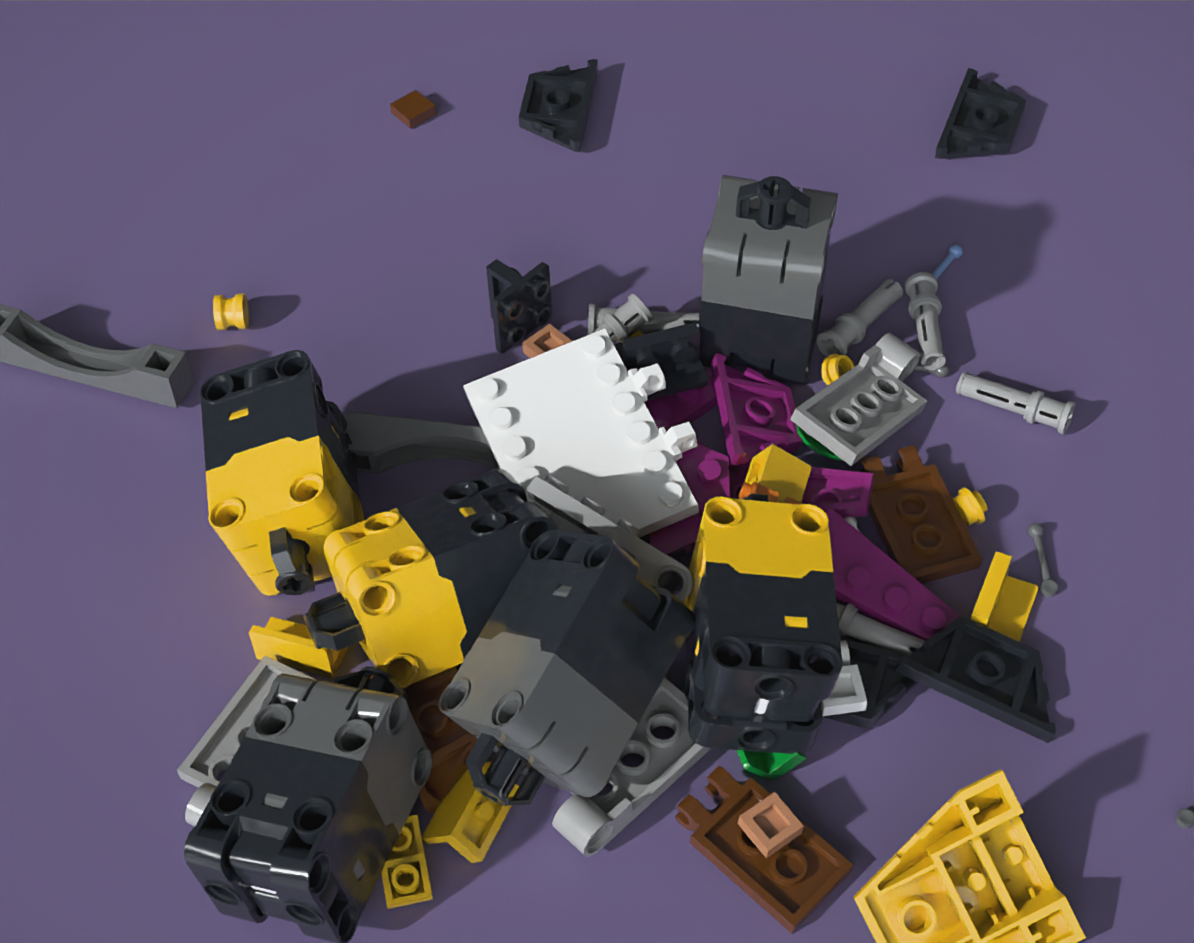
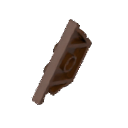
M457 666L403 688L410 700L408 708L432 755L431 773L419 793L425 809L430 814L436 812L442 801L467 771L468 767L465 760L478 740L439 709V699L458 672L459 668Z

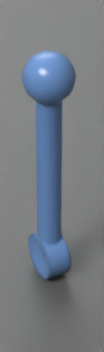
M956 244L950 247L948 256L932 273L936 279L954 258L961 257L963 253L962 247Z

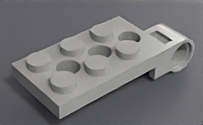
M888 332L875 346L863 354L858 365L798 406L790 420L802 428L808 435L827 447L838 458L844 460L850 466L854 465L923 411L928 401L903 383L917 366L921 354L893 333Z
M548 474L544 480L536 475L526 489L530 499L588 534L612 538L637 561L639 565L637 574L649 585L659 588L658 579L661 574L665 572L676 573L682 581V588L675 596L681 602L689 596L693 585L689 570L683 564L638 538L642 532L641 530L621 518L615 524L603 517L605 509L587 497H583L580 502L567 495L569 487Z
M267 656L262 658L177 769L180 779L198 787L186 808L185 820L188 824L196 826L210 800L212 792L219 784V781L216 780L217 775L222 770L228 768L247 734L254 716L258 713L268 696L275 678L281 673L314 678Z
M665 677L663 678L610 773L608 782L613 786L610 793L602 796L584 797L570 792L573 796L567 799L555 814L552 822L553 827L584 856L590 857L600 851L711 749L698 745L689 736L688 706L685 694ZM668 726L675 731V734L669 739L661 740L655 738L651 732L656 727ZM629 753H637L645 759L637 767H627L620 760Z

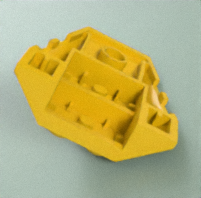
M999 769L958 790L853 896L876 943H1077L1086 938L1066 897L1054 886L1019 816L1024 812L1003 770Z

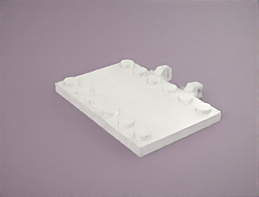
M606 329L463 385L466 396L500 469L506 470L523 487L527 500L538 504L552 518L558 530L586 533L528 497L526 489L535 475L542 480L545 479L547 474L558 479L569 487L567 495L579 502L583 497L596 502L605 509L603 517L617 524L621 518L642 531L638 538L699 513L698 504L675 462L682 458L683 452L697 447L696 433L690 422L673 426L667 432L664 427L658 430L644 402L648 400V395L666 388L663 372L658 363L641 368L639 371L637 368L627 371Z

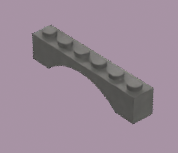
M0 304V362L177 409L194 384V378L185 351L154 343L132 350H109L93 347L53 331L21 309Z
M348 412L346 432L352 441V444H348L349 448L347 450L356 454V471L380 474L400 465L432 459L465 460L500 469L481 426L451 424L446 421L416 420L410 417L382 416L369 412Z

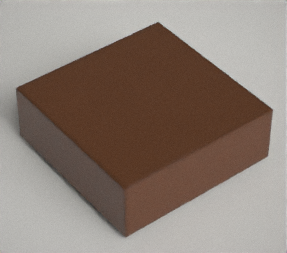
M417 90L390 104L391 113L410 129L437 115L436 105Z

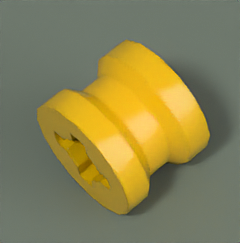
M245 293L236 294L232 298H227L223 294L214 295L213 314L217 331L226 330L229 326H236L238 329H248L249 309Z

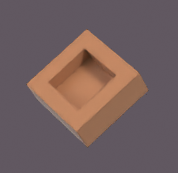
M548 324L522 343L523 353L529 358H533L570 343L572 340L551 324Z
M775 792L741 814L737 823L765 858H768L802 834L804 827Z

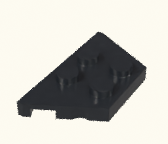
M598 59L587 60L588 67L570 71L569 65L551 71L529 74L518 116L519 127L574 152H580L598 73Z
M968 68L936 147L935 158L944 159L1009 153L1025 110L1026 100L1006 91L1003 86L994 81L987 85L977 79L978 71Z
M962 615L948 624L943 632L936 633L926 640L923 646L914 653L905 655L896 667L895 672L1046 743H1049L1055 736L1056 726L1055 723L1049 722L1046 708L1050 698L1047 684L1042 678L1043 665L1040 651Z
M840 638V641H846L848 644L850 665H858L867 699V706L865 711L822 717L870 729L918 682L895 672L900 660L907 654Z

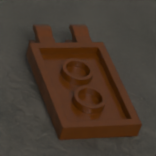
M914 445L899 448L898 452L902 458L896 460L899 473L890 476L886 475L877 454L862 458L865 468L860 469V472L873 473L874 478L868 511L891 559L921 584L980 568L982 558L935 464L923 466Z
M718 766L707 776V780L710 783L705 787V790L712 798L720 801V803L709 812L695 797L688 794L677 805V809L680 812L675 816V819L684 828L695 831L690 838V844L793 934L851 874L854 865L798 817L797 819L804 826L802 834L768 858H765L737 823L741 814L771 794L753 778H750L741 785L727 770Z

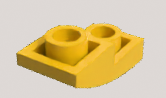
M418 815L408 816L381 872L388 909L433 899Z

